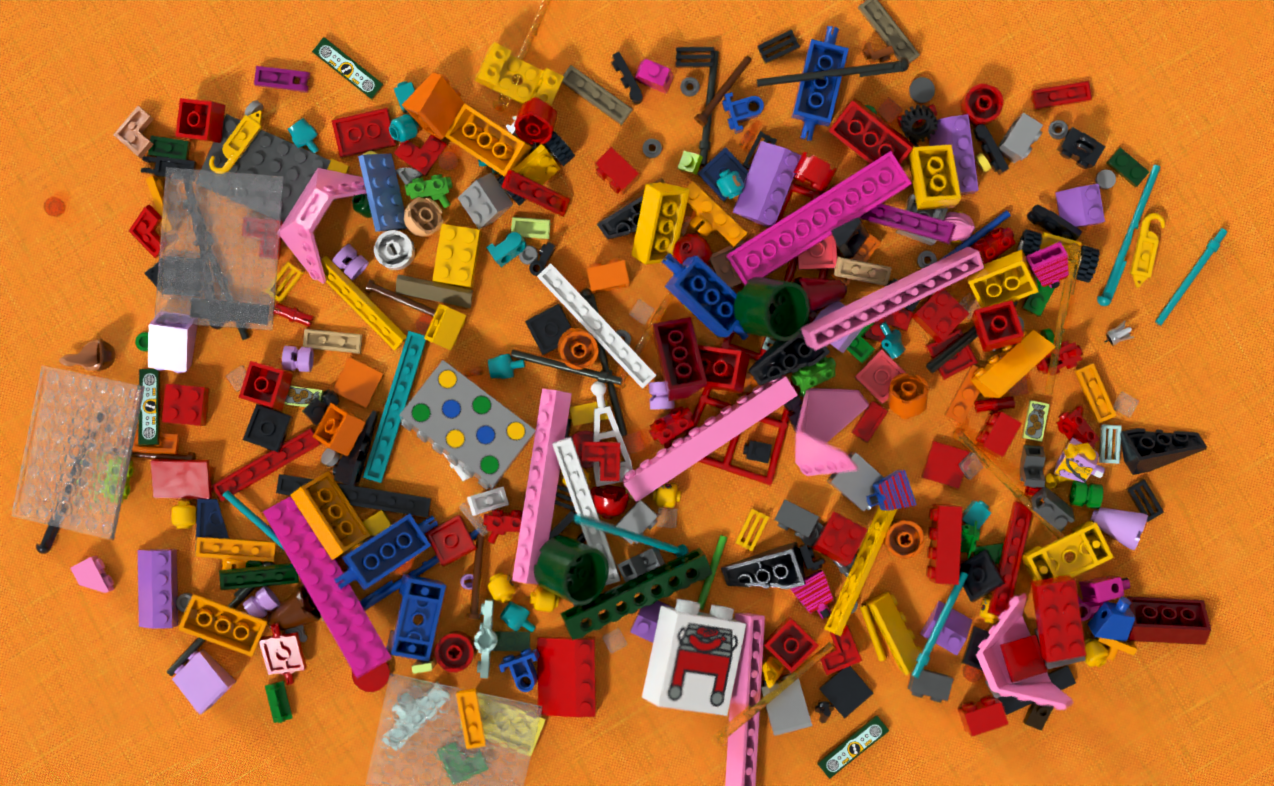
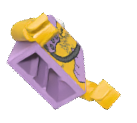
M1072 438L1057 460L1054 476L1052 474L1046 475L1045 486L1048 489H1052L1057 483L1066 480L1083 483L1086 482L1090 474L1101 478L1105 468L1097 465L1099 454L1089 443H1081Z

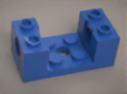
M403 574L399 593L403 596L395 631L390 630L386 648L391 655L429 661L446 588L443 582ZM417 614L423 616V621L420 624L413 623V618Z

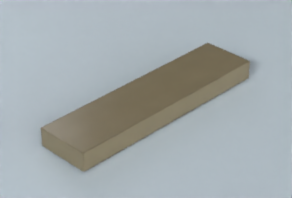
M866 0L858 6L860 12L888 47H893L894 55L899 61L901 57H905L910 64L920 56L878 0Z
M572 65L564 73L562 80L564 85L621 126L633 111L632 108Z
M399 274L396 278V293L471 308L473 290Z

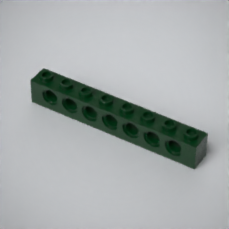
M697 548L600 594L588 604L577 605L560 614L572 640L580 639L587 633L599 630L608 623L616 622L627 614H633L646 605H652L663 597H669L680 589H686L697 581L705 580L713 573L705 554L700 548Z

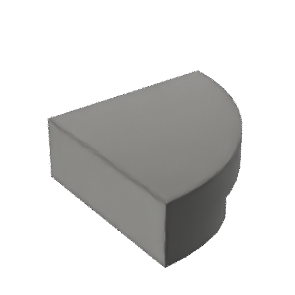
M409 167L396 170L405 185L412 183V179L423 176L418 170Z

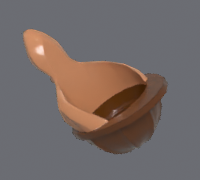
M97 338L87 343L80 353L67 354L61 357L59 362L65 366L81 365L88 371L97 370L101 372V370L109 368L114 363L115 350L112 345L101 338Z

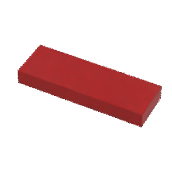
M1089 81L1031 91L1034 110L1092 100Z

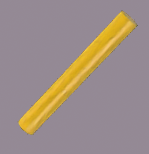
M867 604L860 606L879 661H884L887 658Z

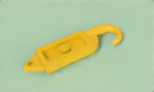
M261 110L248 116L245 115L224 143L222 150L228 160L222 168H217L214 165L215 156H211L209 166L214 173L221 175L227 173L236 161L241 158L262 129Z
M1158 213L1148 214L1142 222L1130 271L1136 288H1139L1147 278H1151L1159 240L1155 233L1149 231L1150 222L1153 219H1158L1161 227L1165 228V220Z

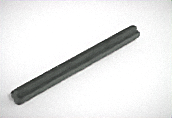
M1017 300L1013 301L1014 306L1017 305ZM975 325L927 363L926 368L931 373H934L976 339L978 334Z

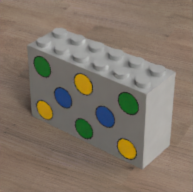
M442 360L400 414V422L408 431L413 429L417 432V437L424 443L430 442L433 446L432 449L440 455L442 453L446 454L447 460L454 466L459 464L463 467V472L470 478L475 476L479 481L478 484L486 490L488 488L493 490L536 432L535 429L444 360Z

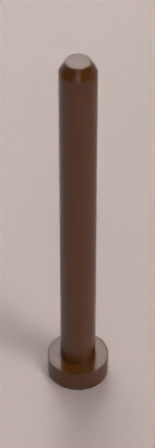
M746 56L703 112L694 117L697 123L702 126L707 124L708 116L750 64L751 58L749 56Z
M370 279L366 286L365 292L371 293L373 291L434 317L435 309L378 286L374 280Z
M118 448L110 449V454L146 459L196 460V454L191 452L188 455L124 452L119 451Z
M478 534L476 537L477 549L475 550L470 613H467V618L480 619L481 614H478L484 546L483 534Z

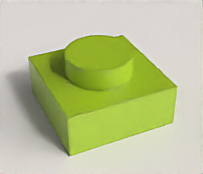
M684 151L678 169L697 175L703 157L699 154Z

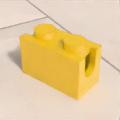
M439 304L424 339L451 350L456 344L460 329L464 326L466 315Z

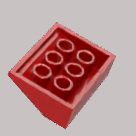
M537 637V649L540 654L538 658V715L596 717L595 637H583L572 640L571 637Z

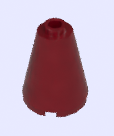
M797 277L792 280L793 283L800 285L806 292L809 300V314L844 299L847 294L846 285L841 280Z

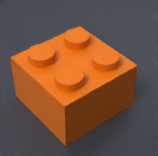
M620 258L611 259L609 264L601 265V262L590 264V268H587L591 291L594 294L630 286L625 260L620 261Z
M330 403L313 437L329 449L348 457L366 422L348 410Z

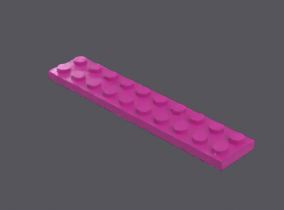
M890 151L726 256L744 285H746L749 279L769 275L831 236V230L861 217L909 187L912 183Z
M290 496L263 511L356 678L392 659L350 584L340 589L337 585L344 580L337 584L335 583L334 579L342 575L343 572L336 560L330 558L292 497Z

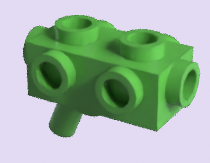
M442 174L431 176V180L424 181L423 178L412 179V183L405 185L406 195L410 196L411 199L431 196L432 200L439 199L444 209L451 205L445 196L447 193H450L449 189L453 188L451 177L443 178Z
M825 356L815 365L798 369L799 371L792 373L791 380L793 384L800 388L799 396L804 397L806 390L836 376V363L832 357L827 358Z

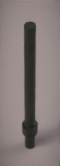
M715 51L714 67H710L705 108L714 98L719 51ZM712 113L707 118V124L703 126L702 141L699 142L700 155L703 157L700 165H707L708 150H710L711 146L709 138Z
M512 350L511 357L591 377L603 383L610 382L621 385L623 378L610 375L606 371L601 370L598 372L587 368L577 370L556 360L517 350Z

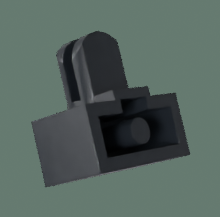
M1072 127L1068 130L1067 135L1062 139L1056 150L1060 151L1062 157L1075 160L1079 167L1090 169L1094 167L1106 146Z

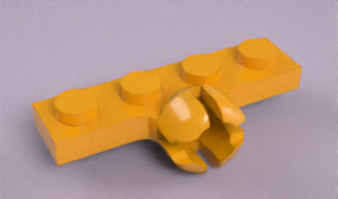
M692 182L687 187L690 189L687 204L696 212V216L690 221L691 229L694 232L697 231L698 235L703 238H707L712 232H717L735 248L747 236V232L701 188Z
M197 537L195 557L222 559V570L232 569L233 564H236V569L246 568V563L250 560L274 562L276 543L270 541Z

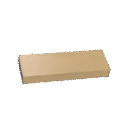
M837 257L833 275L886 286L892 268Z
M304 329L303 347L361 354L363 335Z

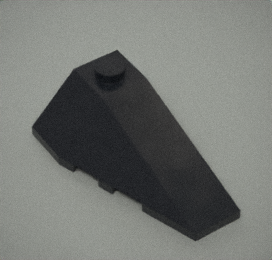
M660 178L659 180H657V181L654 182V183H660V182H661V183H665V182H664V180H663L662 178ZM645 189L597 223L607 240L636 232Z
M801 332L798 336L788 341L776 340L752 365L749 372L758 385H763L781 378L782 375L787 373H794L799 371L798 369L815 365L830 352L826 346L818 350L809 347Z
M372 411L348 457L343 455L339 463L335 464L332 475H335V481L352 487L359 486L379 411Z
M1143 428L1121 432L1124 462L1132 475L1150 472L1207 448L1200 435L1196 432L1175 431L1174 433H1163V430L1149 432Z
M797 542L779 546L721 567L727 586H760L763 588L777 587L780 589H790L806 584L803 558Z

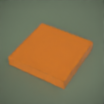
M349 357L332 391L368 408L384 373Z

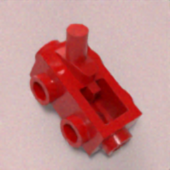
M1002 227L996 228L986 238L974 243L971 248L978 250L982 263L987 264L996 260L1000 254L1016 244L1013 238L1014 233L1009 227L1005 229Z
M1068 340L1057 344L1058 348L1046 355L1036 365V368L1039 372L1042 371L1043 374L1052 376L1060 373V368L1066 367L1070 369L1078 366L1077 362L1082 360L1081 356L1083 353L1081 347L1076 345V342L1069 343ZM1048 358L1051 360V365L1049 366L1046 363Z
M1078 405L1075 410L1071 412L1066 410L1058 416L1059 420L1056 424L1060 433L1065 434L1070 441L1072 438H1075L1081 443H1089L1093 449L1096 448L1095 444L1100 439L1082 417L1084 410L1082 406Z
M683 406L674 408L663 418L656 419L650 425L651 430H649V433L654 441L658 439L661 445L664 444V448L667 449L672 446V439L694 425L691 419L694 416L688 407L685 409Z
M494 509L492 512L484 514L483 525H487V531H492L488 542L495 544L499 534L505 535L506 532H520L523 511L511 510V513L503 512L501 509Z

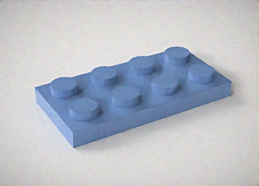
M365 154L359 156L375 232L406 229L407 227L404 222L405 210L392 154Z

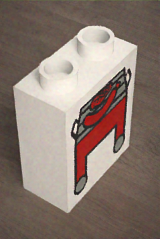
M677 599L676 608L661 606L642 698L659 707L727 716L746 624L733 619L734 609L712 604L710 614L699 612L700 603L684 599Z

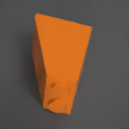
M433 72L402 106L425 132L442 140L462 108L464 101L460 98L461 93L456 88H451L448 84L450 81L445 75Z

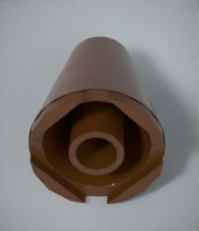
M303 585L268 616L267 623L269 627L274 623H278L280 631L317 622L320 620L321 614Z

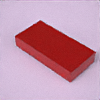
M871 401L851 433L868 443L888 413V410Z

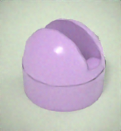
M472 574L462 576L460 583L464 589H472ZM472 579V582L464 583V580Z

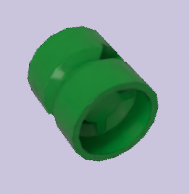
M1079 481L1072 483L1070 490L1071 505L1082 507L1086 504L1088 508H1100L1103 500V486L1101 484L1090 483L1087 485L1086 482L1082 483Z

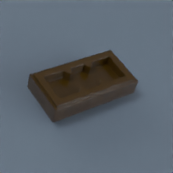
M1033 701L1023 722L1042 731L1054 706L1048 704L1038 705L1035 703L1036 701Z

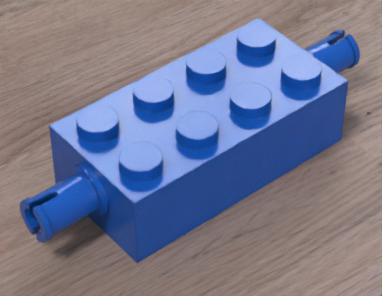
M827 26L824 42L811 39L802 73L844 68L849 48L835 45L839 28L835 27L833 34H831L833 26ZM824 76L825 80L800 81L791 118L804 122L800 136L801 139L805 140L808 132L807 141H812L815 125L819 124L827 127L830 125L842 76Z
M671 253L662 260V263L673 272V276L665 287L718 338L729 337L732 331L739 335L742 340L748 337L747 333L743 331L744 329L740 325L739 320L735 318L734 305L737 294L698 256L687 257L682 265Z
M408 514L345 555L343 560L349 568L348 571L334 579L336 584L344 580L337 586L343 589V587L356 580L362 589L365 590L430 547L431 544L424 534L438 526L437 521L429 525L435 518L431 515L417 524L411 514Z

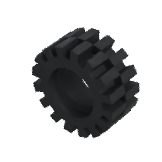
M916 105V109L913 106L910 107L911 111L906 110V116L902 115L901 128L910 141L913 142L914 140L915 143H919V139H921L922 142H925L924 138L927 137L929 140L931 138L930 134H935L934 130L938 128V121L933 111L929 107L927 108L926 105H922V108L920 105ZM917 120H926L923 126L919 128L912 127Z

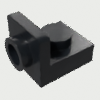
M749 440L748 443L744 444L743 454L746 455L745 459L768 463L772 445Z
M806 544L798 546L806 569L811 568V571L822 568L821 564L825 563L824 558L812 561V558L815 557L812 548L807 547Z

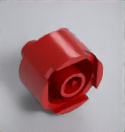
M983 83L978 84L964 95L961 101L962 115L968 114L969 123L973 126H978V124L987 125L1000 115L1004 103L1003 96L999 89ZM979 103H980V104L984 103L985 106H984V107H980Z
M537 97L524 102L519 109L514 123L517 136L528 144H534V142L544 144L548 142L557 121V111Z
M803 152L793 171L795 173L793 178L801 183L805 181L811 183L810 187L818 192L826 190L837 169L833 168L831 170L829 163L814 155L806 157L807 152Z
M452 631L445 634L435 648L437 663L444 670L452 673L466 669L473 661L476 652L471 636L461 631ZM454 647L460 651L457 656H455L454 652H451Z

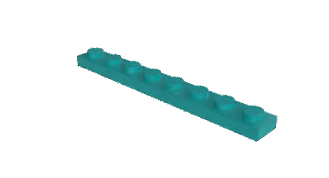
M408 331L363 478L379 483L383 481L401 424L400 414L407 405L427 341L424 339V335Z

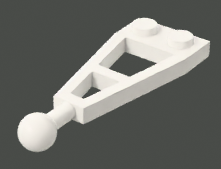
M596 381L591 386V391L596 396L598 408L594 409L593 442L616 437L617 442H620V450L624 461L620 462V481H600L599 462H593L596 486L623 482L622 478H624L625 473L633 469L610 406L605 405L604 394L606 392V385L603 382ZM607 413L613 430L600 433V414Z

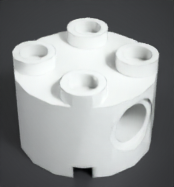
M385 231L377 238L374 245L376 259L390 270L404 269L415 258L414 243L407 235L400 231Z

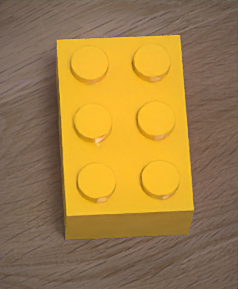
M952 145L914 147L908 159L917 210L955 208L961 200Z
M447 224L441 225L433 282L473 289L482 234L480 230Z
M1023 250L984 264L983 269L968 276V283L981 308L1010 300L1016 301L1038 292L1037 279Z

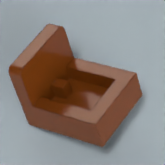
M867 42L863 49V55L866 60H869L870 64L878 61L880 63L888 62L894 54L892 46L874 52L870 42Z

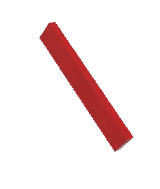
M313 428L284 443L280 453L270 451L213 484L212 487L220 501L226 500L222 495L227 490L235 495L322 445L321 442L313 437L315 433Z
M1019 502L1013 503L998 566L1005 584L992 591L987 612L989 614L999 617L1005 610L1008 611L1010 608L1009 602L1013 598L1033 513L1032 506Z

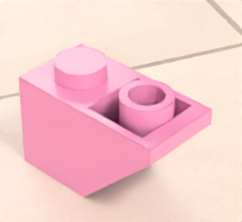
M97 556L90 557L71 567L79 585L104 593L114 590L112 586L114 585L113 580L105 573L103 569L105 565Z

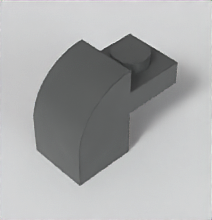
M1023 446L1020 462V481H1024L1025 486L1035 488L1044 487L1045 485L1043 466L1046 457L1043 446Z
M653 547L617 566L624 581L627 582L665 564L659 549Z

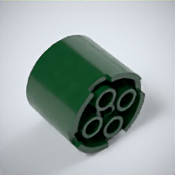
M754 277L748 280L742 291H738L734 305L735 318L739 320L740 325L744 329L743 331L746 333L788 341L798 336L802 332L801 327L806 325L809 316V300L804 289L796 283Z
M562 535L551 538L539 550L541 554L537 565H534V576L541 588L576 605L588 604L600 595L606 585L609 574L607 558L600 550Z

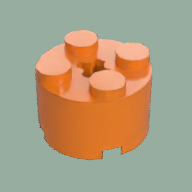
M569 328L561 335L558 341V353L568 367L577 370L592 365L597 359L598 345L589 331L583 328ZM580 345L582 349L576 352L574 347Z
M903 373L891 380L888 405L895 414L899 415L902 419H909L910 417L920 415L927 409L928 384L924 378L916 374L914 377L909 376V373Z
M898 519L891 522L883 543L890 554L901 559H909L917 556L924 547V534L916 523L905 519ZM902 535H903V536L906 535V537H905V538L907 539V542H906V543H905V542H901L900 537H901Z

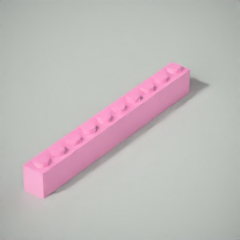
M966 247L801 327L806 344L818 350L983 269L984 266L979 251Z
M785 375L764 385L756 386L752 393L741 396L734 405L724 407L716 417H709L701 427L691 429L688 432L689 435L683 439L682 437L676 439L671 447L661 449L656 453L657 456L651 460L646 459L640 464L639 468L625 473L624 478H622L624 485L634 500L638 502L796 397L797 393Z
M542 389L512 581L538 584L534 576V565H537L541 554L539 550L549 540L560 465L552 444L553 442L565 439L572 393Z
M735 613V620L745 623L746 628L730 700L725 786H755L765 616L752 613Z

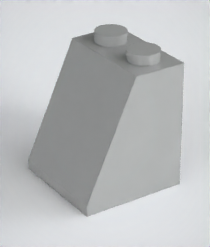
M851 452L848 456L858 467V470L833 473L827 482L861 511L870 510L872 507L868 505L866 496L875 493L873 484L884 477L856 452Z
M793 673L783 675L782 679L777 680L771 688L767 686L766 680L763 681L764 684H761V691L774 736L812 726L797 675L794 676Z

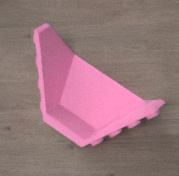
M317 168L277 232L308 271L309 275L314 280H318L323 284L326 282L313 231L333 199L366 193L363 177Z
M810 388L805 391L796 430L795 463L806 476L858 470V467L846 453L826 443L869 406V402L859 390Z
M1025 593L1020 596L1016 595L1009 602L1010 608L1008 611L1005 610L999 616L1000 622L998 625L995 624L989 630L990 636L988 639L985 638L978 646L980 648L976 654L991 690L999 693L1000 696H1014L1021 701H1036L1035 703L1038 705L1048 704L1053 705L1056 709L1064 710L1074 703L1069 696L1051 682L1047 672L1011 683L1000 645L1031 636L1022 617L1027 596Z

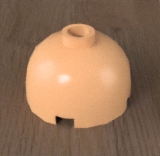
M417 197L409 203L404 211L405 225L414 235L422 237L432 235L443 224L442 210L431 198Z

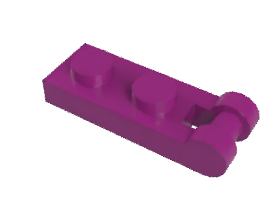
M256 66L254 85L308 93L309 86H307V81L310 79V73ZM295 77L300 78V84H294Z

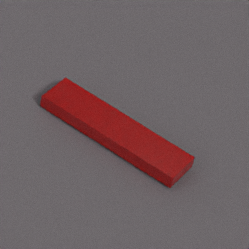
M509 169L501 188L564 217L571 200Z

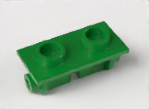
M975 521L974 526L965 524L961 528L960 552L968 553V559L970 558L971 551L975 552L976 541L979 540L980 529H977V521Z
M284 681L265 685L273 722L282 723L285 720L292 719Z

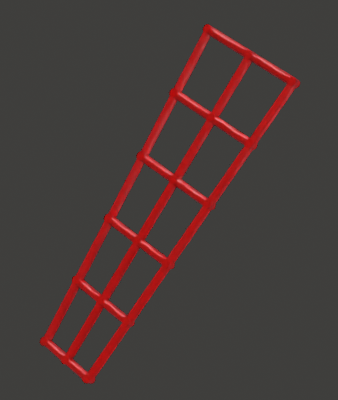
M791 183L776 223L781 221L792 192L811 197L810 202L823 193ZM798 256L790 261L784 281H792L798 263ZM820 269L818 279H826L828 269ZM817 311L809 314L808 319L810 323L816 318ZM732 331L729 337L724 338L721 345L722 349L742 351L750 355V358L758 360L767 351L762 349V346L758 353L731 344L735 334L734 331ZM791 380V385L796 392L798 386H795ZM704 388L694 411V417H692L694 425L687 429L684 437L689 435L688 432L691 429L697 427L706 404L720 409L729 405L732 406V404L709 397L712 389ZM784 407L781 421L768 416L759 421L779 428L767 476L731 465L740 434L730 440L723 462L707 456L698 462L771 485L788 427L789 418L787 415L791 413V410L787 411Z

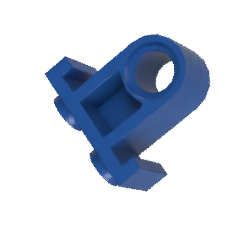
M733 93L725 94L722 105L724 111L729 113L728 125L730 130L734 129L735 134L743 131V126H738V123L760 116L764 108V103L760 97L751 96L731 102ZM756 103L759 109L751 111L749 104Z
M531 648L521 651L520 655L515 657L513 654L505 656L498 666L501 673L505 672L509 666L517 688L522 692H529L538 680L533 662L538 660L540 654L538 649L531 650ZM522 677L530 678L531 683L526 684Z

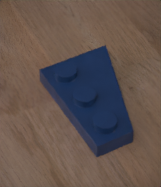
M197 499L196 541L197 537L229 539L218 499Z

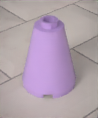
M1100 507L1098 510L1094 509L1090 520L1096 522L1101 531L1127 548L1135 550L1148 515Z

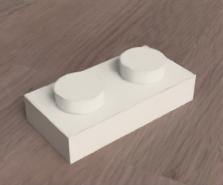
M504 487L467 497L473 516L509 505Z

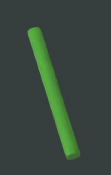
M723 535L719 537L710 564L713 574L705 579L698 603H700L699 609L701 610L704 609L728 538Z

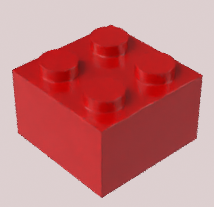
M180 98L175 136L190 140L221 143L226 105L212 101Z
M612 147L595 163L596 174L603 181L607 179L610 182V188L617 194L620 192L624 195L639 179V173Z
M943 288L938 290L912 318L939 344L970 313Z
M1013 300L976 309L972 315L983 352L1021 343L1024 337Z
M250 361L239 398L282 411L294 374Z
M166 384L162 422L206 426L210 388Z
M994 412L987 417L985 421L987 425L984 431L981 430L976 437L978 442L975 446L995 457H1004L1022 423L1003 412Z
M833 511L828 515L812 549L847 566L851 564L868 529Z
M790 616L763 642V645L791 673L819 646Z
M991 695L983 696L980 698V701L975 703L973 701L965 702L962 704V707L957 708L964 730L971 737L1009 725L1002 702L994 696L991 697Z

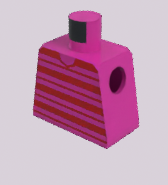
M644 59L640 62L634 79L636 82L667 94L674 75L671 69Z
M1061 242L1025 256L1043 287L1049 285L1050 288H1057L1060 285V280L1068 277V254Z
M822 570L805 578V585L790 588L809 613L817 610L821 619L831 615L827 604L833 601V597Z
M1104 576L1079 582L1083 601L1096 603L1124 596V590L1130 589L1129 579H1121L1118 576Z

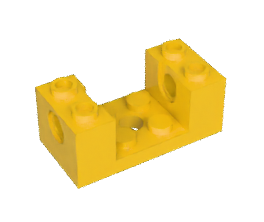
M496 42L491 44L474 81L521 104L537 97L551 106L564 76L548 68L541 70L510 55L512 50ZM514 75L522 77L521 85L513 83L512 77Z
M1087 521L1073 528V533L1044 547L1036 546L1024 552L1022 560L1032 580L1036 581L1070 575L1073 578L1114 558L1097 523ZM1068 551L1074 554V559L1071 562H1066L1064 559Z

